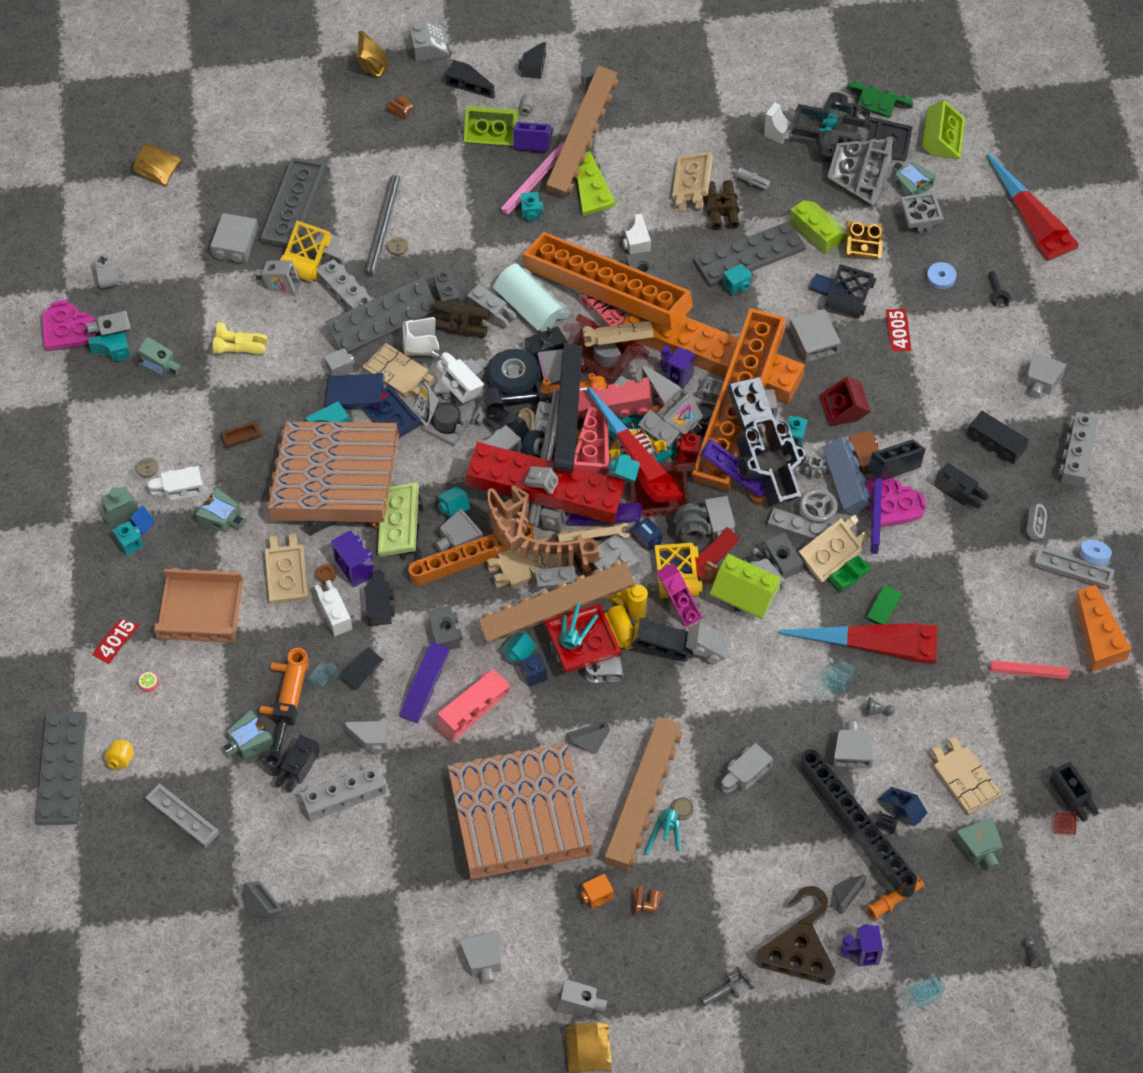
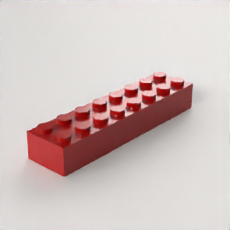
M476 442L466 473V485L487 491L494 489L496 493L512 497V486H516L529 494V502L614 524L625 480L575 467L573 473L553 470L558 477V483L553 493L548 494L544 488L528 487L525 484V479L531 466L547 467L553 470V461Z

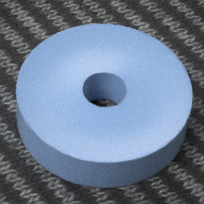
M935 263L928 269L927 280L934 288H950L955 283L956 270L948 263Z
M1088 540L1082 543L1079 554L1088 563L1105 565L1110 561L1112 551L1106 544L1100 541Z

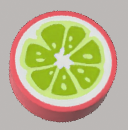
M147 671L139 676L138 684L142 691L152 692L158 687L159 680L155 673Z

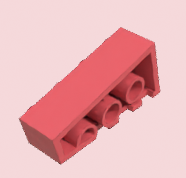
M649 377L642 378V382L634 383V380L626 381V385L623 386L610 384L605 389L600 387L591 388L609 409L619 417H628L630 415L645 416L649 409L652 408V392ZM586 389L579 391L578 419L585 420L588 408L598 407Z
M589 407L576 447L574 467L607 476V465L609 462L608 420L598 407Z
M494 669L489 673L485 672L477 683L472 684L463 694L437 713L435 727L448 740L454 742L509 692L510 684Z

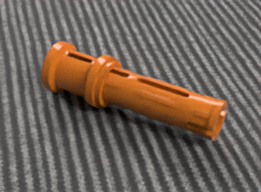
M916 876L917 884L915 892L924 888L923 881L921 880L918 882V880H920V877ZM895 890L888 895H881L879 900L872 904H867L865 909L869 917L873 921H877L881 915L893 911L894 906L907 897L900 896Z

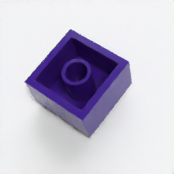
M350 530L331 540L334 561L353 588L373 578L374 565L371 562L373 559L372 554L368 549L365 550L363 548L362 540L358 535L355 536Z

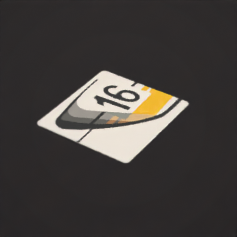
M424 382L415 403L414 411L427 428L439 400L428 384Z

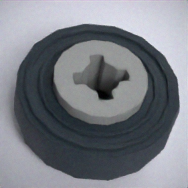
M539 430L528 431L522 441V454L541 458L545 433Z

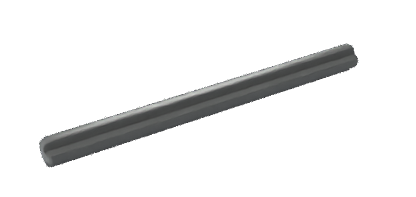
M398 175L390 177L366 266L367 275L374 276L376 273L400 183Z

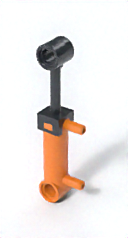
M591 373L588 375L587 381L580 382V390L587 389L588 386L590 388L600 387L605 389L607 383L603 376H595V374ZM545 378L543 382L536 383L535 392L503 396L500 389L489 388L482 395L486 411L488 413H496L504 409L503 403L536 400L537 407L539 401L551 403L553 392L555 390L559 391L560 384L550 385V380Z
M294 648L288 653V664L271 663V670L285 672L279 700L275 703L274 708L261 706L259 709L260 714L273 715L274 722L278 723L273 749L266 751L262 756L265 773L270 776H277L281 772L280 767L283 764L280 749L286 725H295L296 709L305 673L309 667L307 653L302 648ZM273 761H276V762H277V763L274 764V765H269L270 762H273Z

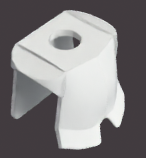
M435 318L403 322V349L406 356L439 357V354L433 351L439 350V344L435 336Z

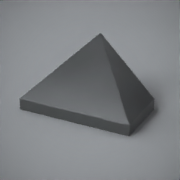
M604 721L568 732L567 735L576 745L596 754L610 732V728Z
M863 874L834 885L838 913L842 915L864 887L867 879L866 875Z
M260 881L245 883L244 903L247 916H271L282 913L283 909Z

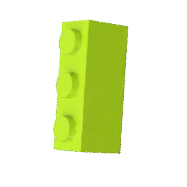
M944 99L927 107L922 147L932 156L960 159L965 118Z
M467 106L465 108L464 142L514 146L513 129L516 123L519 122V109Z
M803 200L790 209V223L824 254H827L846 240V229L816 202Z
M728 554L718 571L710 596L763 619L780 589L781 577Z

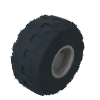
M521 349L501 351L491 358L487 365L486 380L488 388L500 389L503 396L535 392L536 383L541 382L542 379L541 367L536 357Z

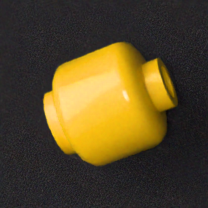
M123 739L115 740L106 750L104 759L112 769H125L134 757V750L128 741Z

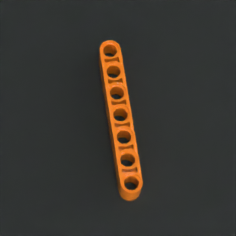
M528 523L525 532L528 536L526 537L534 539V529ZM491 534L414 561L408 568L410 581L414 585H422L487 562L488 559L498 558V553L508 549L505 547V544L503 545L496 538L495 534Z

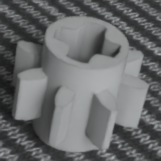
M819 455L809 456L808 461H805L803 465L805 468L804 474L811 476V479L814 477L821 478L822 473H826L827 470L825 466L826 460H822Z

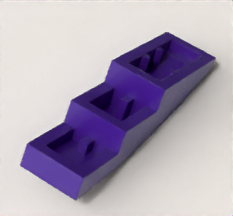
M431 642L400 713L401 718L419 723L434 693V687L442 673V667L450 653V648Z

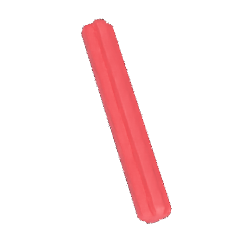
M992 660L990 663L991 672L1068 679L1069 668L997 660Z

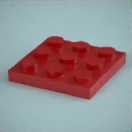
M600 603L579 610L574 628L579 632V637L595 614L598 615V618L582 640L581 646H576L575 649L565 648L559 641L564 615L545 621V627L565 673L621 655V649ZM574 612L565 614L567 616L566 631L570 628Z

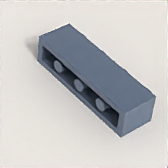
M840 437L822 447L843 509L853 516L872 506L870 501L871 494L865 487L864 482L866 480L859 470L860 463L854 455L853 451L855 449L853 444Z

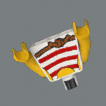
M632 423L624 424L654 458L655 451L656 454H659L660 450L667 451L664 440L657 441L650 434H646L643 428L634 429ZM619 438L614 440L611 445L609 461L612 457L620 454L627 455Z

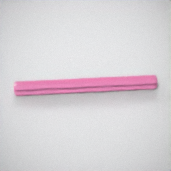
M563 142L556 147L501 207L503 214L509 215L521 202L520 193H529L556 164L564 145Z

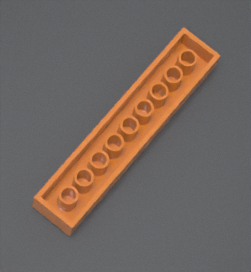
M543 232L523 253L527 270L671 330L693 307L691 291L546 232Z
M753 308L749 309L692 472L693 482L726 492L730 491L733 479L700 457V454L706 442L712 439L732 455L741 459L735 438L742 431L726 386L760 377L765 389L786 328L785 317ZM747 395V401L752 404L751 397Z
M629 313L623 324L649 320ZM684 316L673 330L651 322L654 337L632 340L659 352L663 350L664 346H669L672 355L678 347L688 349L695 354L694 366L725 378L739 338ZM776 354L765 389H774L776 399L789 404L804 377L805 364Z

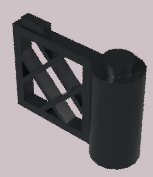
M840 264L824 308L855 318H860V315L864 316L867 308L864 305L870 288H874L877 278H874L873 273ZM841 271L849 273L850 277L843 279ZM864 277L868 278L869 280L868 282L861 284L858 278ZM854 280L857 286L849 288L847 282ZM843 284L846 289L841 292L835 290V287ZM860 289L863 296H855L853 292Z

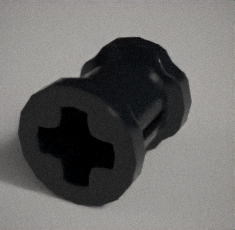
M879 811L875 825L878 828L890 830L894 834L899 816L892 817Z

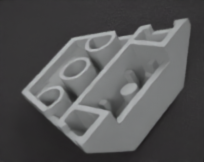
M893 138L837 143L828 178L871 205H874L882 193L890 166Z

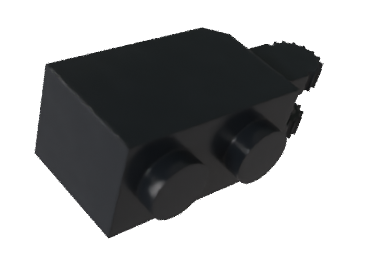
M504 409L493 413V417L487 416L485 418V423L494 432L506 425L521 438V445L524 436L529 431L524 419Z
M948 462L936 475L934 487L961 505L968 503L974 506V508H980L982 503L979 499L985 501L989 498L988 493L978 486L979 483Z
M376 570L373 573V583H368L365 586L368 626L392 624L391 617H395L394 605L390 603V600H394L393 588L389 589V582L385 581L384 572Z
M300 734L280 767L281 772L275 782L276 787L280 788L286 778H288L290 781L287 784L286 791L291 793L297 783L301 784L320 754L318 742Z
M1071 762L1053 770L1049 781L1071 813L1075 812L1082 822L1088 820L1083 807H1086L1093 816L1099 814L1098 808L1091 800V790Z

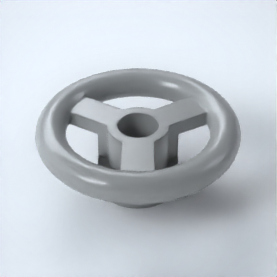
M823 489L810 490L800 500L802 514L814 522L830 520L838 509L837 500L834 495ZM813 495L825 496L823 499L816 501L808 499ZM829 501H831L832 509L827 515H825V506ZM805 505L811 506L810 513L807 511Z

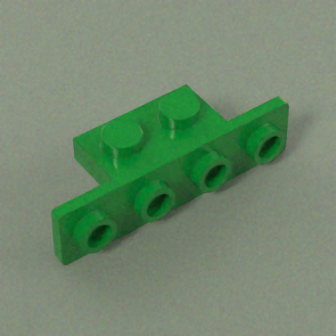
M857 81L847 83L849 89L862 92L858 105L867 107L872 112L891 117L895 103L914 107V101L908 96L902 95V97L895 96L894 92L887 90L884 93L879 91L877 87L869 86L867 88Z

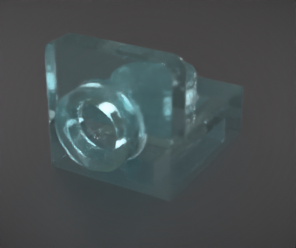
M322 660L308 677L309 686L316 690L319 686H323L326 683L328 676L338 681V668L334 664L326 663Z
M933 973L929 976V979L911 987L909 991L919 1008H922L941 999L945 987L942 980Z

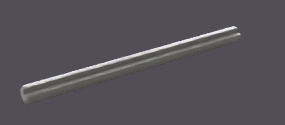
M558 390L553 392L541 459L551 461L556 436L559 402ZM531 504L528 519L530 525L538 526L542 505Z

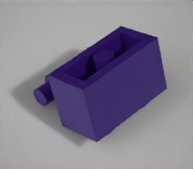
M517 122L513 129L514 148L523 151H548L554 129L551 128L550 124Z
M664 346L660 355L662 359L660 367L663 372H667V379L684 389L694 376L695 354L688 349L678 347L672 355L670 347Z
M865 924L858 927L855 939H853L852 935H846L842 939L841 955L844 958L857 956L858 967L879 965L883 952L879 925Z

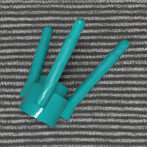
M829 113L826 119H822V126H825V128L816 130L831 132L832 128L836 129L837 115ZM801 114L802 116H807V117H811V118H817V117H813V116H808V115Z
M580 603L576 605L570 628L567 631V616H563L562 633L559 641L562 646L568 649H575L576 646H581L582 640L598 618V615L595 614L579 637V632L574 628Z
M664 809L662 811V816L658 817L657 825L644 852L645 855H648L661 825L664 829V841L667 840L669 830L675 828L676 850L680 851V821L677 820V811L673 809Z

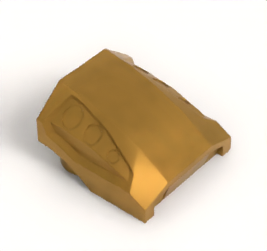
M358 31V51L356 57L365 74H371L373 78H379L387 70L388 56L364 31Z
M151 143L144 144L138 153L133 170L150 182L166 187L177 166L182 163V159L153 146Z
M846 221L845 255L867 259H881L882 225H866L860 222Z
M599 1022L582 1023L565 1028L569 1073L598 1070L612 1071L608 1024Z

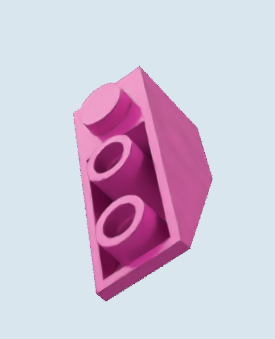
M671 563L657 571L656 574L685 627L702 619L703 617L676 566Z

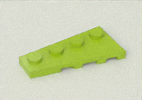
M590 151L585 153L587 157L584 164L579 166L581 170L577 178L583 216L616 206V202Z

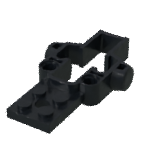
M830 93L822 109L798 104L795 109L791 134L816 139L817 156L822 161L832 162L836 146H832L830 149L827 148L828 144H825L823 140L825 131L799 126L800 114L826 119L829 115V108L847 113L842 117V123L866 128L868 131L866 141L886 139L889 136L895 137L896 143L892 144L891 158L902 161L907 159L913 126L870 117V110L867 107L848 103V97L843 93ZM857 114H862L865 119H860ZM840 136L838 138V143L863 142L847 136Z
M760 377L727 385L726 387L742 431L735 438L741 459L737 462L739 475L742 478L761 481L769 507L801 497L793 470L805 462V450L801 445L794 443L788 424L783 420L776 421L773 417ZM747 395L751 397L752 404L747 401ZM763 424L765 426V436L771 452L782 450L783 456L791 455L792 459L787 461L786 465L777 469L786 496L782 497L780 495L772 469L760 470L756 456L762 455L765 452V448L757 425Z

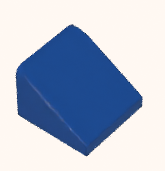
M143 505L130 517L132 526H137L141 534H144L155 522Z

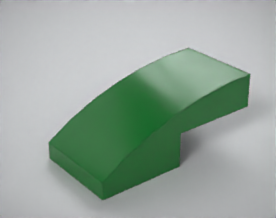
M857 556L847 561L843 568L830 574L828 580L842 592L864 577L872 568L861 557Z
M885 585L867 618L880 625L887 624L903 593Z

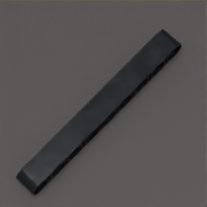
M564 343L553 467L555 471L573 473L583 345Z
M813 749L804 751L801 760L802 772L897 893L903 897L912 896L917 884V877L821 755ZM891 867H896L898 870H893Z

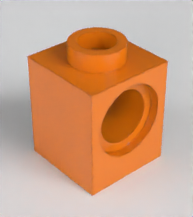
M605 874L582 884L581 897L585 904L589 903L591 909L614 899V890Z

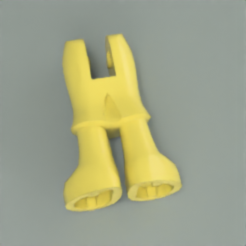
M218 322L216 337H214L213 354L224 352L264 354L266 349L264 345L267 343L268 337L259 333L230 332L227 330L225 323Z

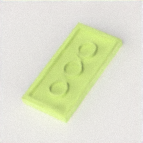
M417 482L390 487L385 522H379V556L416 551L419 494Z

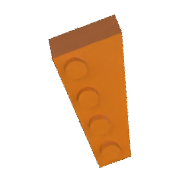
M1093 585L1078 590L1075 606L1083 631L1082 635L1087 648V656L1090 660L1091 672L1127 660L1131 648L1098 587Z

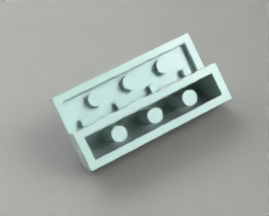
M518 264L507 267L493 285V288L534 328L541 330V332L546 331L547 327L551 329L557 319H567L571 314L564 303L559 302L552 292L543 287L542 282L536 280L529 270L521 268Z

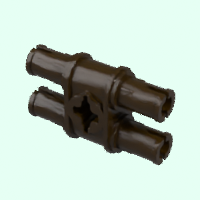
M731 180L724 181L722 184L724 193H717L715 182L710 181L705 203L707 204L706 212L710 217L712 229H721L720 216H728L731 229L738 228L740 208L737 204L738 196L734 192L733 182Z
M436 299L434 310L449 313L451 316L450 319L434 317L435 328L448 330L450 334L452 332L463 334L466 337L470 335L487 336L488 326L472 324L471 319L473 317L488 320L490 309L474 307L472 303L465 304L456 300L447 302Z

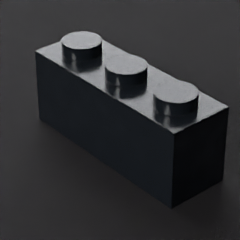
M983 410L970 423L967 435L973 441H978L989 451H994L1002 459L1013 464L1027 449L1029 441L1028 438Z
M912 439L872 452L867 471L875 478L885 480L921 468L926 449Z
M641 617L633 626L630 644L632 647L681 662H686L693 653L691 649L686 647L688 630L677 629L669 624H661L649 618Z

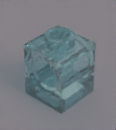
M839 658L828 673L825 684L831 691L843 694L855 678L856 668Z

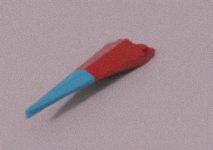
M988 153L987 158L1007 189L1036 247L1045 259L1049 261L1078 249L1079 243L1069 233V229Z
M588 386L586 389L587 393L608 420L627 455L631 457V460L640 463L637 475L645 492L654 502L680 501L683 494L679 491L678 486L672 483L674 479Z
M902 623L779 630V634L859 648L912 662L936 663L937 625Z

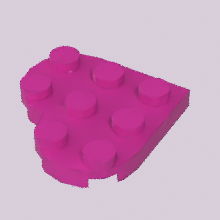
M68 301L53 302L51 307L43 311L42 320L46 351L89 344L88 338L96 337L99 332L88 334L86 324L96 322V319L89 316L86 312H78L77 307L69 304Z
M874 476L865 485L871 494V504L874 480H876ZM892 477L882 480L880 527L909 523L923 517L926 500L921 492L918 493L910 486H902L898 479L896 481ZM870 506L868 510L872 521V506Z

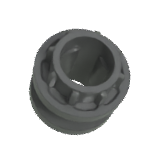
M693 503L684 504L678 508L673 516L678 539L684 543L697 544L705 539L704 537L709 532V526L706 521V512L703 508Z

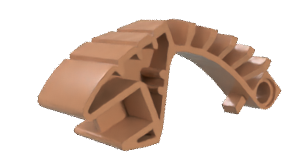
M512 486V498L503 503L494 489L488 490V510L491 528L496 538L503 545L505 544V547L510 552L521 547V558L526 559L529 550L533 551V562L537 564L539 554L544 553L545 566L547 567L550 566L551 554H557V567H562L561 554H568L569 566H573V553L579 552L583 569H588V563L599 561L597 542L591 538L582 539L581 533L577 535V540L568 542H544L524 536L529 517V494L516 486Z

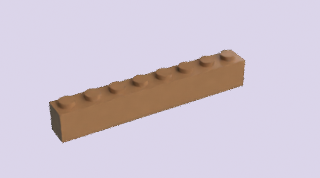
M598 65L546 184V192L562 198H566L567 194H571L574 187L572 182L580 174L581 169H579V166L584 164L587 154L585 152L587 148L590 149L594 139L591 138L593 134H597L600 127L598 122L600 119L603 120L606 109L604 108L606 104L609 105L613 96L611 94L612 89L616 90L618 86L617 72Z
M622 561L615 562L610 565L611 568L606 570L603 568L597 569L592 572L593 575L586 578L585 575L579 576L571 584L567 585L565 582L555 586L556 589L553 591H541L537 593L538 597L533 599L526 597L519 600V604L515 606L509 604L501 607L500 612L493 613L491 611L483 614L479 622L488 644L541 624L546 620L574 611L577 603H580L581 608L635 587L627 563H622Z
M661 717L657 718L605 855V865L629 872L630 866H635L638 857L635 854L637 848L641 849L644 842L642 834L644 830L648 831L651 819H649V815L656 810L658 801H655L657 795L662 794L664 787L662 783L663 778H667L670 772L668 764L670 760L674 761L677 749L674 748L676 743L680 744L683 737L680 723Z

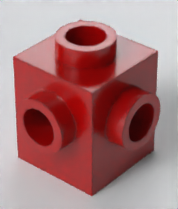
M682 433L681 439H677L675 450H678L677 461L690 464L696 463L702 443H700L701 435Z

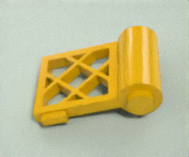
M296 221L285 254L280 260H292L300 279L309 282L317 280L316 270L318 269L325 246L329 247L331 242V232ZM300 226L305 227L308 231V234L301 238L298 235ZM319 232L324 234L322 241L316 244L313 235ZM310 237L313 246L305 249L301 241ZM299 243L302 251L297 254L291 253L293 245ZM314 248L317 252L315 261L309 259L307 252Z
M693 543L655 545L657 571L670 565L669 562L674 557L678 558L682 563L677 569L692 597L699 596V592H702V581H698L695 558H699L698 547L694 546ZM690 549V555L686 559L678 554L681 550ZM659 551H668L672 555L665 560L660 556ZM686 564L692 569V574H684L680 570ZM658 578L660 599H667L669 597Z
M635 585V587L604 598L616 605L624 606L628 610L629 617L633 620H638L640 617L644 618L647 614L648 593L642 585Z
M617 605L610 608L605 615L619 647L627 650L634 648L630 646L633 626L625 607Z

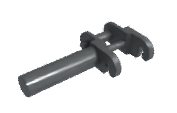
M736 967L737 971L730 975L725 974V980L729 981V984H725L701 998V1002L704 1006H707L730 991L733 994L735 993L736 998H739L740 995L735 985L742 981L747 982L748 985L750 984L751 989H754L755 986L747 973L743 974V969ZM737 975L741 977V979L737 980L736 982H733L732 978L736 977Z

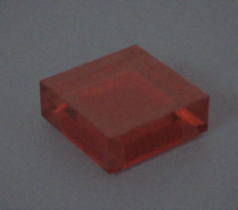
M1055 812V834L1076 835V813Z

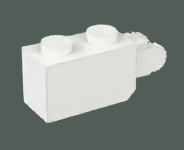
M442 353V361L439 360L436 364L442 373L441 381L462 403L476 398L482 390L484 383L460 359L456 360L449 353Z
M199 466L187 467L176 471L170 470L161 473L160 478L148 481L150 495L154 497L165 495L166 499L170 501L204 494Z
M328 580L325 581L328 591L322 592L319 584L315 585L314 588L318 595L320 607L335 637L352 630V623L337 589Z

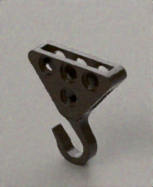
M806 886L797 892L796 896L789 902L788 908L799 903L806 896L816 897L820 901L821 907L760 948L756 953L755 963L763 969L830 985L834 981L835 969L813 927L825 915L828 907V898L820 888ZM801 942L805 944V947L799 948L795 944ZM777 956L780 958V961L774 962L770 957ZM796 961L800 963L801 966L794 967L790 963ZM818 967L821 969V972H813L811 968Z

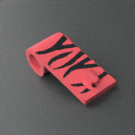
M584 293L580 294L582 304L588 310L593 308L608 326L621 325L628 316L624 310Z

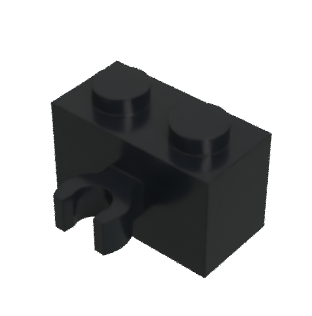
M558 326L551 329L547 327V330L543 332L538 330L537 334L525 338L526 351L535 356L539 364V352L562 350L564 343H567L565 336Z

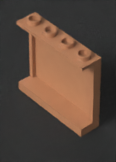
M164 569L166 580L159 622L155 623L154 628L157 639L235 643L244 584L242 573L236 571L219 572L217 570Z

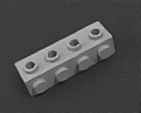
M334 259L316 270L318 281L347 311L374 299V297H370L363 286L358 285L354 276L349 275L341 263L338 264Z
M1076 412L1075 419L1071 418L1069 429L1072 432L1067 434L1065 443L1069 446L1068 449H1064L1062 460H1065V465L1061 464L1059 475L1062 476L1061 483L1084 487L1099 419L1098 416Z
M375 765L364 767L356 773L345 774L337 780L326 781L318 787L307 788L300 794L311 822L387 794L379 768Z

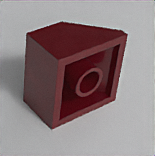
M848 376L819 395L829 426L856 422L871 412L861 382Z

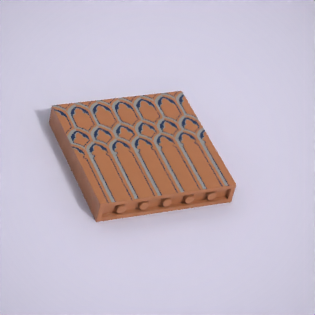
M286 422L285 429L281 431L282 443L278 445L279 458L275 460L276 472L272 474L273 486L269 488L270 501L266 503V511L270 514L271 520L385 522L399 439L397 423Z
M558 743L543 748L537 747L522 752L516 751L511 754L496 755L491 758L475 759L470 762L455 763L448 766L471 879L593 855L592 842L567 743Z

